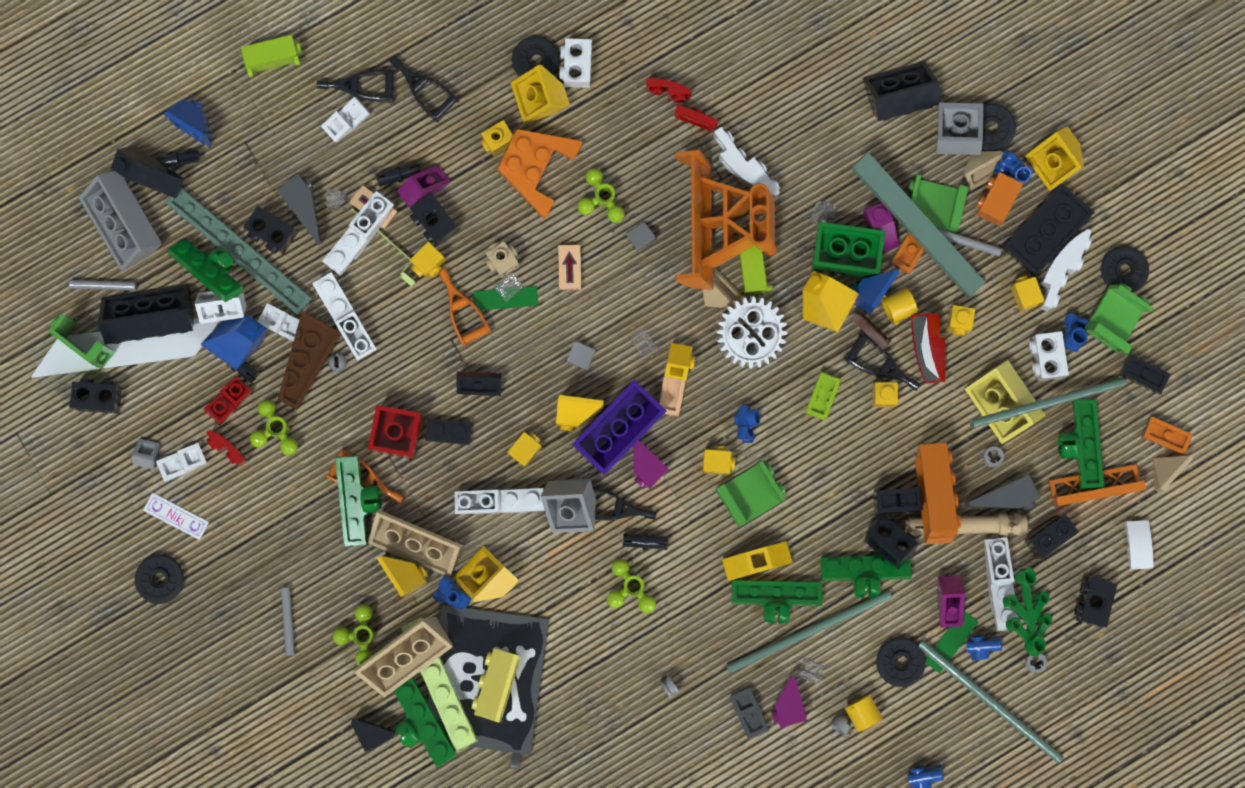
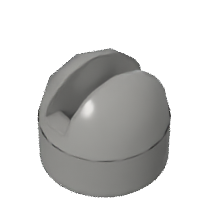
M341 354L332 355L328 362L329 367L335 372H341L347 366V360ZM335 357H338L339 368H335Z
M838 716L832 722L831 727L838 733L846 736L850 730L851 722L846 716Z

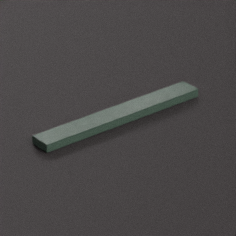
M869 152L865 153L851 167L855 174L967 298L971 297L985 283L980 275Z
M182 187L177 198L170 197L165 202L213 244L229 251L233 260L298 316L313 300Z

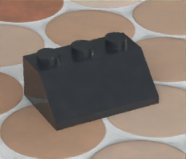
M926 61L863 78L872 112L878 121L890 120L900 115H909L922 109H931L941 102L939 81Z

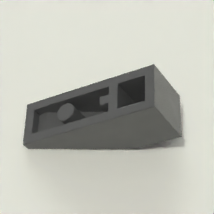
M297 174L279 187L277 191L315 242L321 245L322 238L315 197L311 192V189L314 187L306 177L301 179Z
M1028 474L965 503L966 508L1019 509L1023 507L1024 511L1036 506L1035 501L1041 498Z

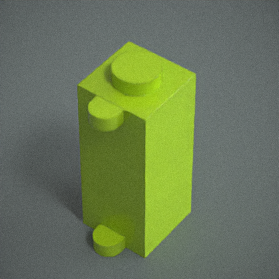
M292 35L241 47L249 77H253V73L295 63L296 66L300 65L299 54L302 53L299 40L295 41Z
M753 246L740 253L739 261L744 296L773 291V286H767L762 251Z

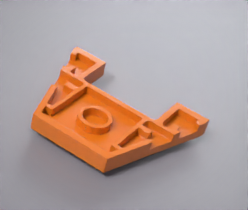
M517 129L514 131L496 170L526 199L525 201L528 204L530 203L540 217L547 218L554 200L536 191V186L553 151L570 160H575L583 142Z

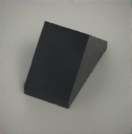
M352 718L351 724L365 752L397 736L394 730L358 718Z

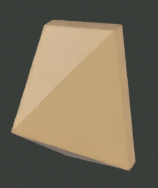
M1002 151L981 152V155H970L964 170L970 190L990 180L991 176H997L994 173V168L1001 161Z
M713 268V290H703L705 306L726 308L728 305L733 308V300L740 303L741 298L744 296L716 268Z
M1191 456L1153 458L1154 490L1157 492L1164 491L1193 458Z

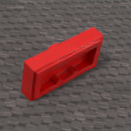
M677 104L674 113L676 119L712 133L715 132L718 125L717 119L706 116L705 112L700 109L693 108L691 110Z

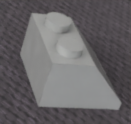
M939 102L937 154L981 155L983 143V103Z
M590 479L548 481L541 494V500L552 533L594 531L596 497Z

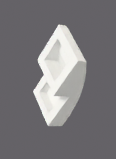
M354 97L339 112L336 111L326 120L321 127L334 142H338L361 124L371 113L358 98Z
M267 303L257 322L293 342L299 319Z
M199 443L178 450L175 454L157 460L156 464L164 483L207 464Z
M1149 520L1126 521L1127 555L1130 570L1153 568V548Z

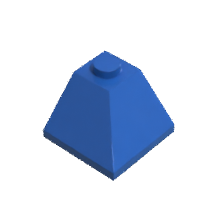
M183 98L165 112L164 115L175 127L211 148V135L207 116L201 110L203 108L202 105L194 100L189 102Z
M893 270L862 279L859 285L854 283L851 289L859 295L853 305L870 316L900 272Z
M244 315L243 318L223 320L201 343V346L237 371L264 342L267 328L249 315Z

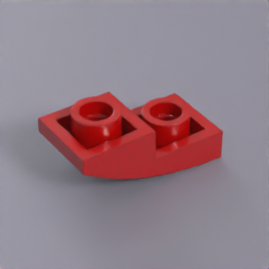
M646 78V92H651L652 95H662L664 92H668V100H673L674 103H684L686 100H690L691 90L669 80Z
M235 376L220 390V394L204 408V411L221 425L252 393V390Z
M211 430L206 432L209 437L206 440L212 450L217 449L221 453L228 450L226 456L232 464L236 463L238 466H243L248 462L242 452L228 439Z

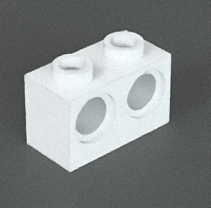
M565 38V46L561 45V59H564V67H560V80H564V87L590 88L592 39ZM573 49L582 51L579 56H572L570 52ZM573 70L581 72V75L577 78H573L569 74Z
M212 291L199 292L195 302L200 324L243 318L247 307L244 293L224 302Z
M1062 331L1033 336L1031 338L1032 341H1029L1030 353L1034 354L1035 363L1032 364L1034 376H1037V380L1044 381L1067 377L1069 373ZM1043 340L1050 343V351H1045L1042 348L1041 343ZM1046 362H1049L1054 366L1053 373H1049L1045 370Z

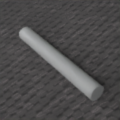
M938 229L949 241L992 255L1000 256L1002 248L944 229Z
M69 280V288L136 291L137 282Z
M281 588L286 656L295 655L290 588Z

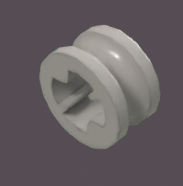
M989 447L983 454V460L987 466L997 467L1003 462L1004 453L998 447ZM993 451L997 452L996 456L999 457V461L990 462L989 452L990 454Z
M1029 654L1026 656L1025 666L1030 672L1039 673L1045 670L1047 660L1043 654L1036 656L1038 660H1041V665H1038V669H1035V666L1030 664V661L1034 660V656Z
M669 676L666 677V681L659 682L670 699L674 693H680Z

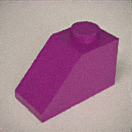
M436 165L411 175L397 192L410 208L430 192L433 195L437 194L448 186L451 181L440 166Z
M883 203L865 209L862 216L867 228L885 231L883 253L899 247L893 218Z
M639 440L634 444L633 461L634 475L636 476L634 481L643 489L645 487L651 489L669 469Z
M938 576L937 600L940 628L963 626L965 591L961 576Z
M795 676L787 679L773 704L775 710L771 711L774 724L778 723L780 728L807 721Z

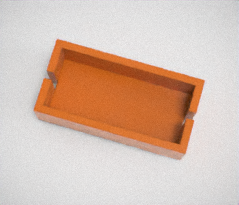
M947 443L919 445L914 462L917 485L921 487L923 510H921L925 545L952 543L955 535H958V528H961V517L956 515L955 508L958 507V495L953 493L952 486L955 485L954 471H950L952 452L947 449Z

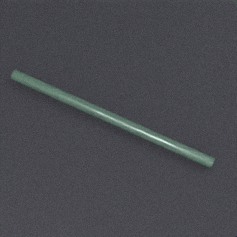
M1122 377L971 419L969 424L973 429L1123 387L1126 385V380Z
M887 590L875 598L863 601L726 665L728 672L733 673L891 599L892 595Z
M922 640L918 644V647L1054 761L1057 763L1062 761L1063 755L928 643Z

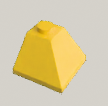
M537 65L511 82L523 123L556 114L570 105L564 85L542 65Z
M1068 126L1055 132L1025 155L1049 191H1052L1084 167L1081 145Z
M813 271L803 288V319L838 333L859 294L835 279Z
M559 395L556 426H560V430L573 432L574 428L579 429L603 411L604 401Z
M484 546L453 577L457 584L475 602L504 597L519 581Z
M384 556L376 558L401 597H407L428 583L426 580L428 574L422 565L418 567L415 563Z

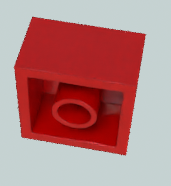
M376 405L367 449L373 452L415 459L423 415L417 412Z

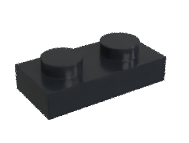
M1130 354L1119 375L1160 395L1171 374Z
M457 371V394L501 396L502 373Z
M427 418L425 441L470 446L472 423Z

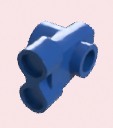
M1008 150L1002 154L1001 161L994 168L995 174L1001 172L1015 178L1020 183L1027 182L1031 178L1033 171L1030 165L1018 159L1015 153Z
M1066 314L1064 321L1066 330L1063 337L1065 349L1078 352L1080 346L1086 343L1087 332L1084 328L1089 320L1081 319L1074 314Z
M747 405L739 406L738 413L734 414V421L736 426H738L737 439L742 440L743 443H753V426L760 425L759 410L757 408L751 409Z
M447 575L441 578L439 587L433 594V599L441 604L446 602L461 610L466 609L471 602V597L455 584L454 579Z
M984 635L971 636V641H967V651L971 653V660L990 658L989 651H1002L1001 636L987 639L984 638Z
M941 764L926 769L924 766H916L911 769L907 777L909 785L913 786V788H932L931 782L943 781L944 773Z

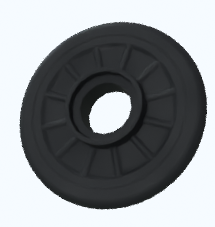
M532 36L523 39L517 44L512 53V66L519 77L537 66L529 61V58L534 54H538L542 58L538 65H542L552 75L555 74L559 66V53L551 41L543 37Z
M1000 104L983 105L982 150H1001L1009 145L1015 136V118L1006 107ZM991 121L996 122L998 125V130L993 134L985 130L986 124Z
M1119 246L1110 250L1103 258L1101 275L1108 287L1109 285H1119L1122 283L1129 286L1133 293L1141 289L1146 283L1149 276V264L1139 250L1130 246ZM1121 264H1127L1130 267L1131 272L1129 275L1125 276L1120 273L1119 268Z
M167 555L148 557L139 565L135 574V586L138 593L143 599L154 604H164L172 601L181 592L184 584V573L180 564ZM157 573H162L165 576V582L161 586L154 583V576Z
M897 637L888 640L882 645L877 654L876 665L880 676L887 683L896 687H907L916 683L921 678L925 670L926 659L924 652L915 641L905 637ZM901 655L907 659V665L903 669H899L895 665V659Z

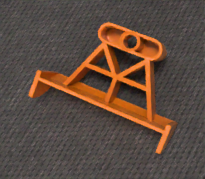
M700 150L675 153V159L680 163L691 166L692 273L675 275V280L691 288L713 290V268L753 246H756L768 256L775 255L778 251L776 249L778 246L775 243V211L777 210L775 206L777 204L774 202V196L768 187L759 183L755 184L750 192L713 181L712 165ZM712 190L723 194V216L712 217ZM733 197L740 199L733 206ZM749 209L750 234L735 224ZM766 214L764 220L758 221L761 215ZM723 228L724 248L713 254L712 229ZM733 230L743 238L733 242Z

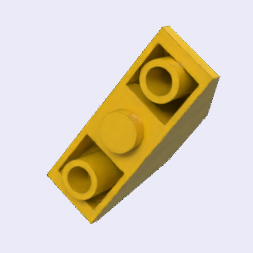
M787 541L722 559L728 581L793 563Z

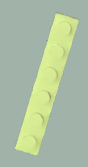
M422 617L402 626L403 633L420 621ZM439 657L422 669L421 674L455 751H459L478 740L443 661Z

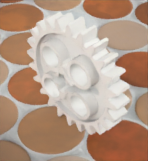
M750 296L749 302L745 297H742L741 304L733 300L734 307L732 308L727 305L728 313H720L724 320L716 322L721 325V329L715 330L716 333L721 334V337H718L716 341L723 343L719 350H727L724 357L729 358L732 356L731 362L734 364L739 360L740 367H743L746 362L749 368L753 367L754 362L757 367H761L762 360L769 364V356L777 358L774 353L775 350L782 352L779 343H786L785 340L781 339L782 335L788 334V332L782 330V327H785L787 323L780 322L784 315L781 313L776 314L779 308L776 306L771 308V301H767L764 304V298L759 297L757 302L754 296ZM751 311H755L757 315L753 322H749L747 319ZM739 317L748 327L754 329V334L764 342L765 345L763 347L738 321ZM739 326L741 330L739 336L732 337V329ZM770 327L771 334L767 338H763V329ZM754 342V351L747 353L746 346Z

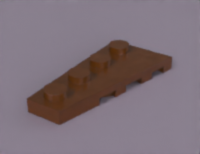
M301 312L277 400L298 410L341 333L307 313Z

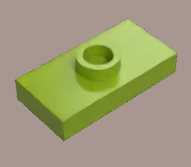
M820 372L805 414L826 421L841 379Z

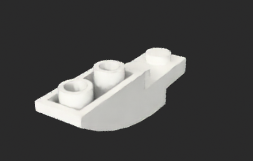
M722 127L716 130L713 137L724 151L719 156V160L724 167L748 188L751 189L755 184L761 183L768 187L774 196V200L778 198L780 187L775 179L772 178L770 180L766 174L767 169L761 161L757 162L755 158L747 162V156L741 148L737 149L733 142L735 140L728 130L724 131Z
M376 191L351 221L348 230L322 262L341 276L353 260L356 261L372 240L394 204Z
M1087 229L1076 236L1049 264L1039 283L1040 286L1047 288L1043 297L1045 302L1040 305L1039 309L1048 312L1052 307L1056 308L1060 300V295H1058L1059 289L1065 286L1068 279L1066 273L1072 275L1076 270L1079 271L1084 263L1082 255L1084 250L1087 251L1092 242V238H1090L1091 230Z
M331 272L313 282V286L357 361L377 350L333 273Z
M545 488L455 492V514L545 511L541 500V494Z
M1007 537L984 540L991 611L994 613L996 632L1007 630L1006 620L1008 618H1019L1013 609H1006L1003 605L1004 596L1015 595L1013 586L1014 575Z

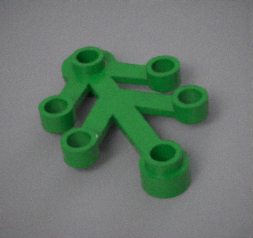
M1030 567L1021 568L1016 573L1015 579L1022 586L1024 607L1018 602L1015 595L1004 596L1003 605L1006 609H1013L1027 624V630L1021 625V621L1017 617L1008 618L1006 620V628L1010 632L1015 631L1023 639L1026 652L1030 656H1039L1045 651L1046 647L1043 636L1047 628L1052 624L1050 614H1040L1045 604L1049 602V595L1046 591L1036 592L1034 594L1035 605L1033 607L1030 586L1036 582V573Z

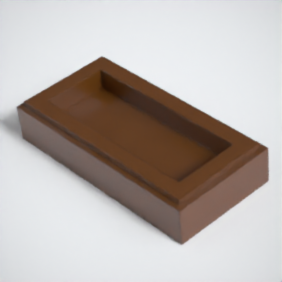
M861 311L851 318L882 349L891 342Z

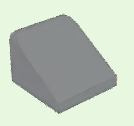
M644 222L626 233V236L637 252L656 241L655 235Z
M574 341L567 363L588 371L595 349Z
M139 438L132 453L133 465L153 470L161 443Z

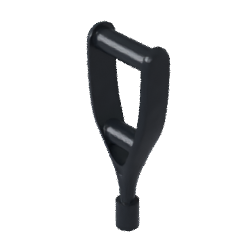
M396 56L391 59L390 63L405 76L417 103L436 123L455 103L459 102L458 98L438 81L407 69ZM418 78V80L412 85V79ZM427 82L434 84L449 95L433 114L416 95Z
M386 69L368 70L335 82L317 80V89L335 88L365 101L393 103L395 101L393 90L396 72ZM385 75V97L359 94V78ZM349 82H350V89H348V88L345 87V85H346L347 83H349Z
M862 333L858 334V339L848 355L843 358L846 363L869 375L900 380L907 383V386L913 390H918L921 384L912 378L909 379L885 349H882L868 336ZM866 341L887 358L879 372L871 371L854 362ZM893 367L894 370H895V373H894V374H888L889 371L891 370V368Z
M593 487L594 491L616 498L613 517H595V520L609 521L630 516H644V518L656 519L657 511L641 510L612 492ZM625 505L629 510L627 513L622 514Z

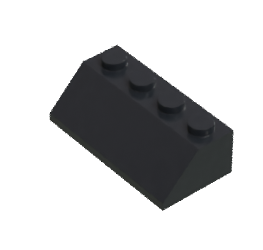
M189 284L101 298L98 326L104 344H119L125 341H139L144 338L163 337L170 334H183L193 331L194 313Z

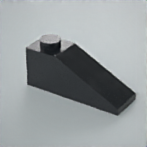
M135 145L117 149L111 166L112 170L127 180L173 198L178 197L184 178Z

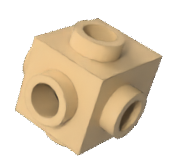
M503 241L502 243L496 242L488 248L486 253L488 260L485 263L491 272L496 270L501 279L520 267L515 258L518 254L512 245L507 246Z

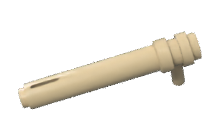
M998 513L995 516H960L961 528H958V534L998 533L999 536H1006L1008 533H1013V535H1021L1022 533H1027L1028 522L1027 516L1021 515V513H1013L1012 515ZM909 517V519H905L904 531L912 535H924L922 517Z

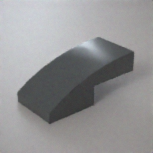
M750 687L729 697L749 741L769 732Z

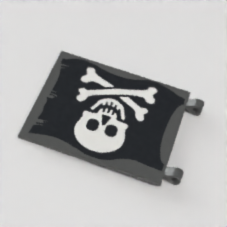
M442 605L440 625L452 642L453 647L440 657L478 740L469 745V747L512 752L510 768L519 769L521 754H531L549 619L470 608L461 610L454 606ZM494 648L521 656L504 715L499 723L474 715L475 710L471 709L475 696H480L482 689L478 687L482 674L486 675L488 666L485 665L488 652H493ZM429 692L428 704L430 705L437 720L439 721L441 727L443 728L445 734L447 735L449 741L452 744V741L448 735V732L444 726V723Z

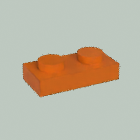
M908 233L890 264L910 275L924 249Z
M1150 417L1141 438L1183 456L1187 451L1193 434L1155 417Z

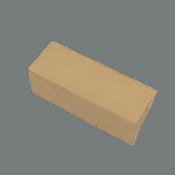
M380 510L376 512L368 544L451 577L463 549V545Z
M436 617L422 618L355 668L354 673L380 695L386 697L451 649L453 644Z

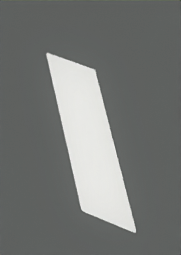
M194 319L193 331L187 333L144 338L139 341H125L119 344H106L115 353L103 368L194 357L202 347L201 343L213 331L219 321L200 324L199 319ZM101 332L67 336L68 339L87 353L96 341L104 344ZM57 339L31 377L88 371L99 368L87 362Z

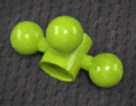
M592 168L588 170L585 178L588 184L596 187L595 197L592 199L582 198L577 205L578 211L583 215H590L598 204L604 208L608 207L607 216L611 222H621L625 217V211L622 207L615 206L614 188L609 184H602L603 174L599 169ZM603 191H608L611 194V198L602 200L599 194Z
M271 400L261 401L258 405V412L269 420L266 423L265 431L256 430L251 433L249 438L251 445L261 448L265 446L268 438L273 436L280 438V450L283 454H295L298 444L295 439L288 438L287 436L290 430L288 422L281 417L275 416L276 406ZM276 422H282L283 429L279 433L273 432V425Z
M615 560L612 564V572L616 576L624 578V589L621 591H611L607 596L608 605L612 608H620L624 604L625 597L630 595L637 596L639 599L638 606L642 612L651 613L654 611L656 601L652 596L644 594L643 580L638 576L630 575V567L626 560ZM633 579L639 581L641 586L640 590L635 593L630 592L627 588L628 582Z
M360 604L355 609V617L360 621V626L356 627L353 632H349L344 627H339L334 630L332 635L333 641L338 645H345L349 640H354L357 645H360V651L355 656V661L358 665H361L373 656L368 650V645L372 644L375 640V631L372 627L368 626V620L371 619L373 611L367 604ZM362 629H366L370 634L366 642L360 641L358 637Z

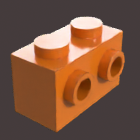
M1001 172L996 177L991 176L986 185V188L989 189L986 196L982 195L976 205L979 208L976 215L1000 227L1004 223L1023 184Z

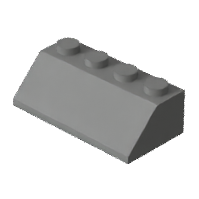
M111 171L97 175L78 197L121 271H125L151 256L162 245L147 216L138 204L136 197L127 185L126 180L117 172Z

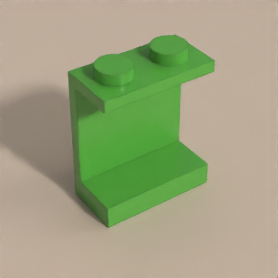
M917 174L914 180H910L907 193H910V199L937 229L940 228L956 233L960 227L969 187L959 185L958 188L932 183L920 180L921 175Z
M1122 283L1119 285H1109L1084 330L1116 353L1128 354L1132 345L1126 342L1142 313L1153 312L1154 308L1148 304L1149 301L1139 295L1136 296L1131 292L1132 289Z
M61 314L60 317L57 316L51 322V328L48 332L87 362L102 370L115 351L96 341L89 352H85L67 338L77 325V322L64 314Z
M761 461L756 466L716 488V492L738 528L786 499L784 495L787 493L780 482L776 484L772 477L775 473L768 463L764 464Z

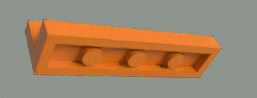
M1136 464L1103 470V475H1107L1114 480L1108 488L1089 489L1086 492H1082L1076 488L1079 482V475L1050 480L1048 483L1053 507L1143 491L1146 490L1145 481H1140ZM1132 470L1134 483L1126 484L1119 479L1124 471ZM1070 481H1075L1073 485L1068 483ZM1064 483L1070 490L1065 496L1057 497L1055 484Z

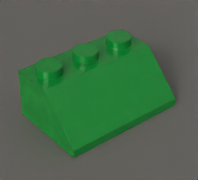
M819 222L811 270L865 278L879 275L885 231Z

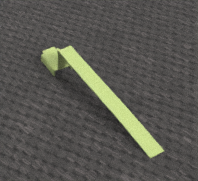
M379 230L377 231L399 252H401L407 259L410 260V258L405 253H403L395 244H393L385 235H383ZM410 262L400 275H402L401 278L412 286L416 282L404 272L411 265Z

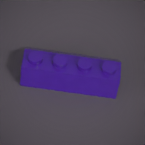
M634 380L572 443V446L591 465L605 475L667 411Z

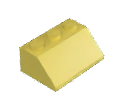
M1008 360L965 388V391L982 416L1036 402ZM1041 409L989 424L1001 444H1003L1046 415Z
M495 648L493 652H488L485 661L488 669L486 675H481L478 687L482 688L480 696H475L471 708L475 710L474 715L498 723L502 721L521 656Z

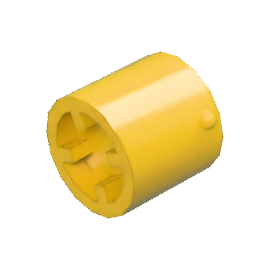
M906 287L888 296L884 295L881 299L884 311L892 324L898 325L900 321L918 313L916 302Z
M870 694L855 700L844 708L857 732H861L883 719Z

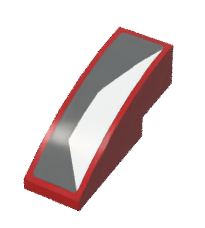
M932 313L911 315L914 350L925 384L945 382V338L940 337V315Z

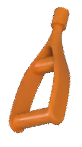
M446 269L441 270L439 275L448 289L451 321L462 346L465 347L467 343L487 333L491 334V330L477 306L452 284L448 271ZM454 296L461 297L460 299L453 302ZM470 304L479 314L485 325L461 337L453 312Z
M340 449L339 451L341 452L338 456H352L353 454ZM360 459V463L370 472L363 485L372 486L376 480L381 494L387 495L393 501L401 504L405 496L396 491L392 492L377 474ZM334 462L326 477L338 483L336 480V463Z

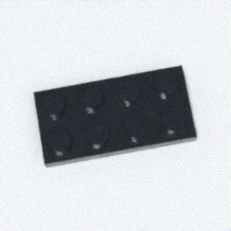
M1062 183L1002 249L1032 276L1036 277L1095 212Z

